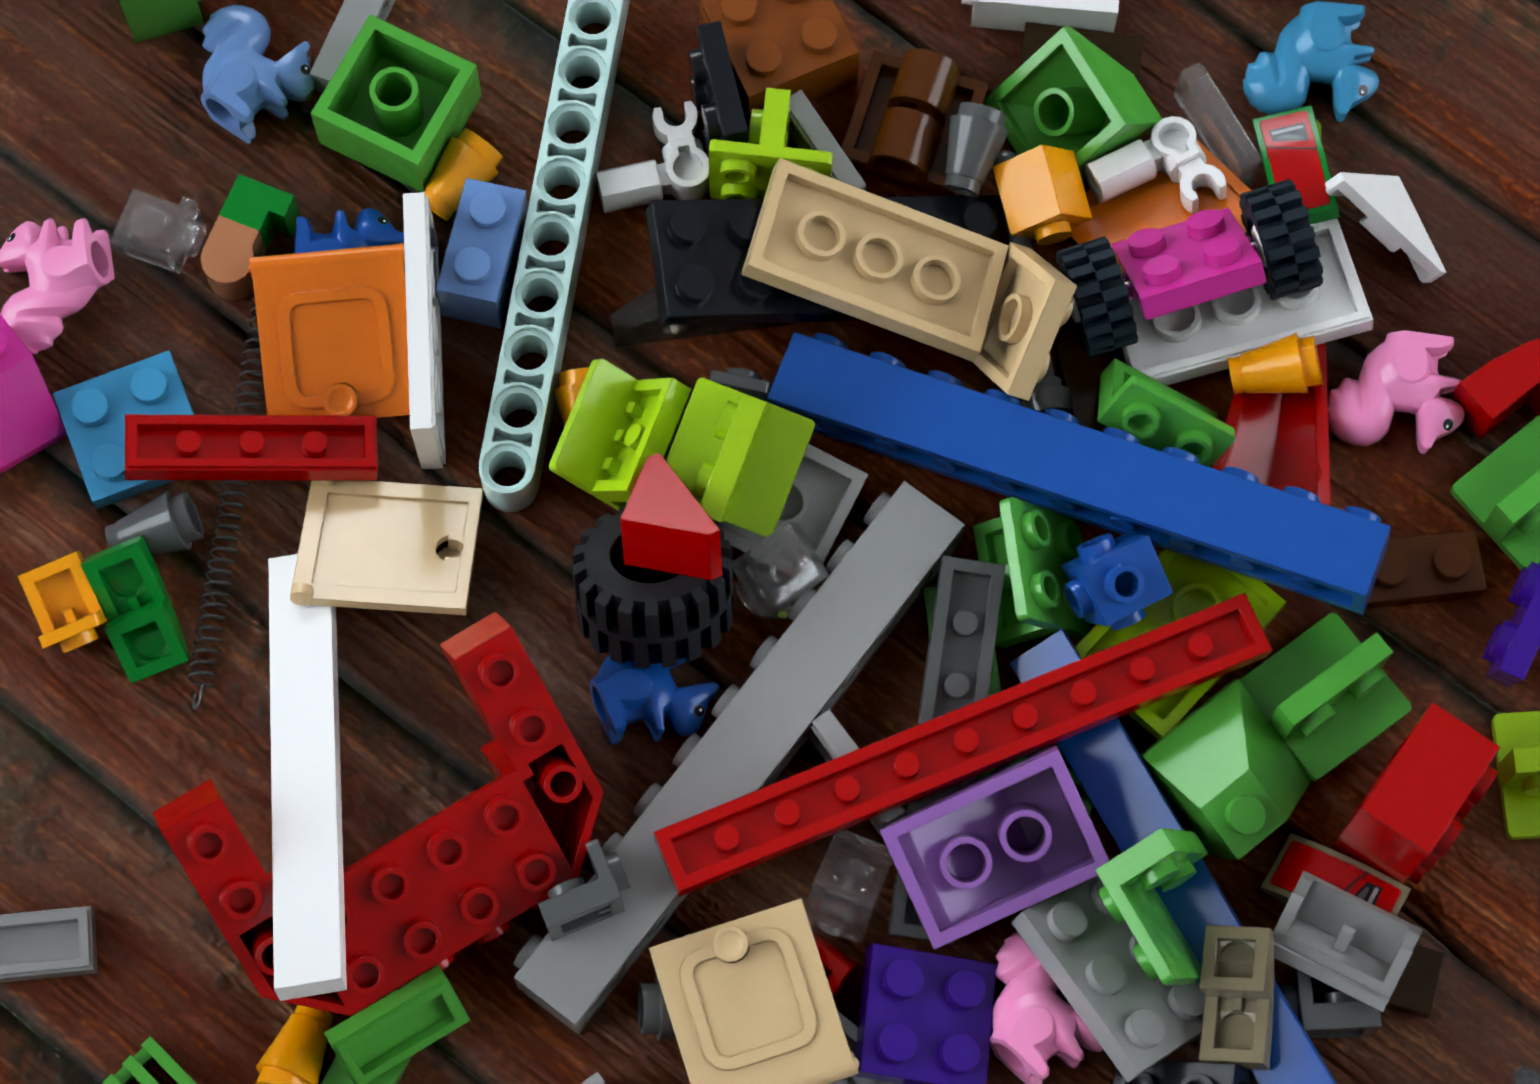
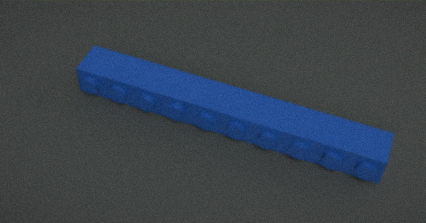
M794 332L767 396L769 403L812 419L815 422L814 433L1007 497H1014L1121 535L1125 533L1149 535L1154 546L1364 615L1389 545L1391 526L1381 523V518L1378 515L1364 508L1347 506L1343 511L1320 503L1319 497L1305 489L1286 486L1282 491L1260 484L1259 479L1246 470L1228 466L1224 467L1223 471L1199 464L1197 457L1182 449L1165 447L1163 451L1143 446L1139 444V440L1126 431L1117 428H1105L1103 432L1080 425V421L1076 417L1062 410L1048 408L1042 413L1021 406V402L1016 397L1007 395L1000 390L989 389L984 394L965 388L959 379L945 372L931 370L925 375L905 368V364L902 361L883 352H871L870 356L848 350V346L844 342L823 333H815L813 338Z

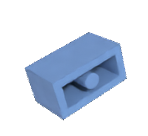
M466 178L436 286L442 316L501 329L515 278L528 211L526 190Z

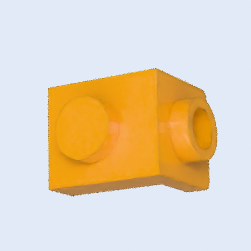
M80 550L18 576L43 633L38 637L43 649L59 642L63 653L90 643L99 638L94 627L107 621L103 609L81 567L84 559Z

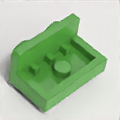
M1114 358L1101 373L1097 422L1108 428L1126 431L1139 440V444L1159 451H1163L1165 447L1182 449L1197 457L1199 464L1211 467L1234 443L1235 429L1218 420L1217 412Z

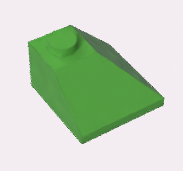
M1063 26L985 100L987 106L998 109L1007 115L1004 128L1009 131L1007 139L1017 155L1039 145L1072 150L1075 153L1082 180L1086 178L1084 173L1085 164L1137 139L1144 141L1151 135L1155 124L1162 119L1134 74L1070 26Z
M1233 679L1140 754L1154 779L1191 829L1196 832L1211 856L1215 858L1241 859L1288 820L1312 781L1239 679Z

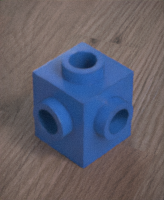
M1111 533L1100 535L1078 546L1077 552L1079 557L1061 565L1068 580V583L1063 586L1064 593L1073 612L1079 618L1084 617L1088 623L1110 626L1112 630L1123 629L1141 621L1147 616L1145 607L1173 594V590L1149 535L1125 533L1115 539Z

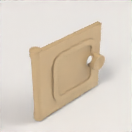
M311 481L290 593L291 602L300 606L317 605L466 616L483 501V488L383 481ZM448 541V546L438 552L437 555L436 550L438 546Z
M802 898L649 947L690 1084H829L859 1074V1061L854 1057L853 1052L850 1051Z

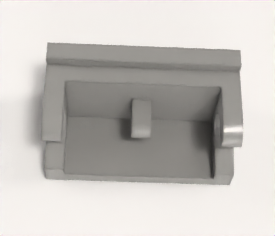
M1303 871L1273 931L1274 958L1384 1012L1423 929Z

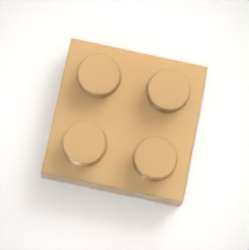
M1010 242L982 349L972 362L1007 395L1029 401L1036 383H1039L1047 373L1050 363L1049 352L1059 328L1071 316L1077 285L1031 248Z

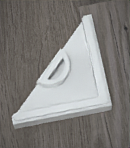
M1340 172L1324 183L1328 195L1347 197L1366 215L1359 223L1390 252L1394 253L1401 248L1408 255L1422 283H1431L1447 273L1399 176Z

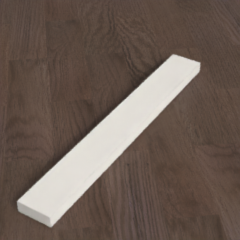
M298 554L268 559L274 990L280 1001L347 990L336 607L300 606L291 602L290 593Z

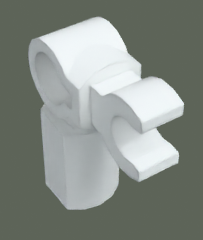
M692 101L684 102L686 120L679 126H671L665 122L661 107L654 108L653 110L654 133L660 142L666 144L662 149L664 163L656 164L654 159L596 172L597 186L604 213L647 205L652 200H663V195L671 194L677 200H699L708 193L709 158L704 152L701 140L695 137L698 131V113Z
M1176 116L1163 118L1156 123L1152 129L1151 139L1144 142L1141 139H1137L1084 165L1087 183L1100 203L1109 201L1156 178L1157 171L1168 174L1172 182L1180 183L1181 204L1191 214L1199 211V198L1194 191L1196 188H1211L1215 196L1219 200H1223L1226 198L1227 186L1226 178L1222 171L1213 165L1206 164L1207 158L1196 142L1197 133L1194 125L1187 119Z

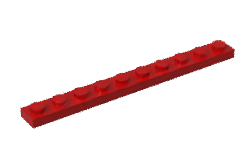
M1243 593L654 832V840L678 897L1266 658L1271 653L1272 647L1246 594Z

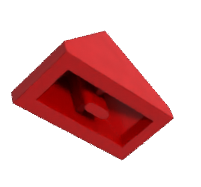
M660 453L647 457L620 518L624 565L706 580H713L723 576L720 529Z

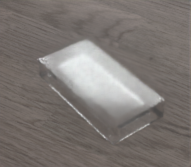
M1198 62L1182 70L1174 98L1188 120L1194 125L1196 133L1205 147L1247 187L1252 185L1262 158L1204 65Z

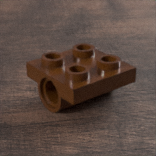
M910 49L900 58L874 50L841 148L857 171L939 195L954 196L955 193L943 187L946 178L945 170L950 116L958 113L960 103L962 102L984 105L989 83L960 75V67L952 59L935 51Z

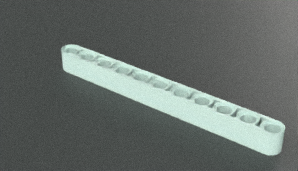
M568 0L479 459V475L487 501L494 508L504 512H518L527 508L534 501L539 489L555 403L553 390L558 387V374L561 371L596 185V172L599 169L630 0ZM590 23H600L607 27L598 34H588L581 30ZM584 76L598 81L593 86L585 89H579L570 84L574 79ZM578 130L587 135L583 141L576 144H568L559 139L564 133ZM560 185H568L577 190L572 197L567 199H556L549 195L553 188ZM551 240H557L567 245V248L557 255L548 256L538 251V248L543 243ZM539 296H547L557 302L552 309L546 312H535L527 308V304ZM536 352L546 358L540 367L533 370H525L516 365V361L526 353ZM525 409L536 415L529 425L521 428L511 427L504 422L505 418L515 410ZM506 467H516L525 473L523 479L512 486H501L493 481L495 474Z

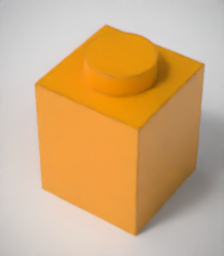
M1039 145L992 167L1010 235L1036 239L1038 245H1049L1068 239L1073 234L1071 228L1093 219L1074 151Z

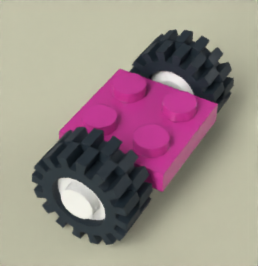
M1287 179L1240 194L1239 206L1243 213L1241 214V219L1246 228L1245 233L1228 207L1222 210L1210 209L1199 211L1191 215L1186 221L1164 228L1138 230L1131 234L1128 239L1112 243V248L1109 240L1104 236L1056 251L1060 272L1077 285L1071 317L1075 322L1078 337L1081 338V343L1087 356L1091 358L1137 343V325L1133 318L1132 305L1129 302L1133 298L1145 319L1149 320L1262 284L1271 300H1277L1322 286L1321 284H1323L1324 279L1322 277L1323 266L1319 260V257H1321L1320 250L1315 243L1314 237L1316 235L1314 228L1310 226L1308 220V210L1306 206H1303L1302 196L1299 190H1296L1295 183Z

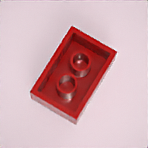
M1432 702L1397 748L1330 849L1355 859L1402 884L1408 879L1417 885L1425 873L1432 869L1439 857L1442 858L1464 826L1460 823V820L1467 816L1474 804L1477 805L1497 777L1499 772L1490 767L1489 764L1500 749V746Z

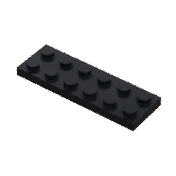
M981 195L978 197H883L1009 245L1000 195ZM764 199L652 200L648 206L646 215L662 326L862 320L741 275Z

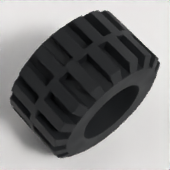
M625 507L619 508V514L615 516L605 514L596 520L597 528H587L580 536L581 545L575 546L572 555L577 619H579V627L583 637L590 638L591 647L599 654L609 651L610 660L623 664L630 660L635 662L636 668L649 669L650 664L662 663L663 668L677 666L676 660L683 658L691 662L702 656V648L713 649L721 642V633L729 631L732 625V614L735 613L732 552L729 540H724L722 528L715 523L720 529L723 576L713 580H706L624 565L620 518Z

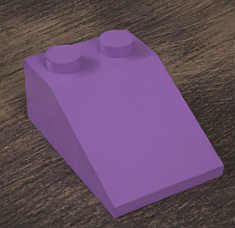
M1055 744L997 768L879 829L934 949L1098 876L1096 869L1109 861L1059 749Z

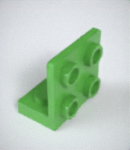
M1160 828L1096 869L1098 876L1104 884V887L1099 889V894L1112 917L1119 923L1126 921L1138 941V944L1133 946L1134 955L1141 968L1152 980L1155 981L1159 978L1165 986L1194 985L1200 982L1201 965L1155 888L1160 886L1163 892H1166L1192 878L1197 873L1193 864L1208 855V852L1196 832Z

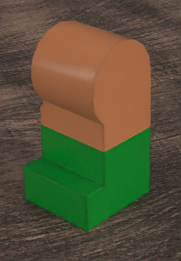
M238 174L200 257L208 284L217 296L225 300L236 301L245 299L253 294V279L248 271L250 257L264 256L276 231L289 237L292 236L296 228L297 216H301L294 195Z

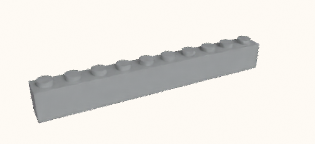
M904 481L893 496L883 492L875 500L863 520L868 525L867 529L855 544L846 539L838 547L826 566V570L831 574L819 590L815 591L808 587L797 599L788 614V618L793 623L779 640L771 635L760 646L750 662V666L755 671L741 689L732 684L722 694L711 712V715L717 719L701 738L696 733H693L685 741L673 759L672 764L678 767V769L663 787L655 782L641 797L633 811L639 817L624 837L616 832L603 845L602 851L604 856L615 851L617 852L631 888L620 892L625 911L554 941L551 940L549 933L545 938L535 934L517 955L513 963L519 969L514 976L517 988L578 1035L688 895L685 894L678 897L654 840V832L775 783L810 738L811 722L827 710H832L920 597L923 588L927 587L937 575L943 555L951 556L961 544L965 524ZM595 874L589 880V882L597 879Z

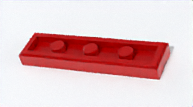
M125 414V480L377 481V416Z

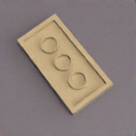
M780 158L772 170L741 275L973 361L982 349L1009 246Z

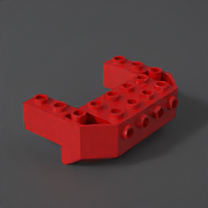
M496 611L439 644L493 739L491 742L480 747V750L496 779L343 869L347 990L283 1000L281 1002L352 1016L438 964L444 970L454 960L453 954L475 941L477 943H486L497 938L509 928L511 919L531 907L535 910L539 909L538 903L549 899L547 893L550 889L570 879L579 878L587 851L585 843L590 840L604 791L515 631ZM209 779L152 813L161 833L260 997L280 1001L274 990L272 871L268 874L266 873L212 780Z

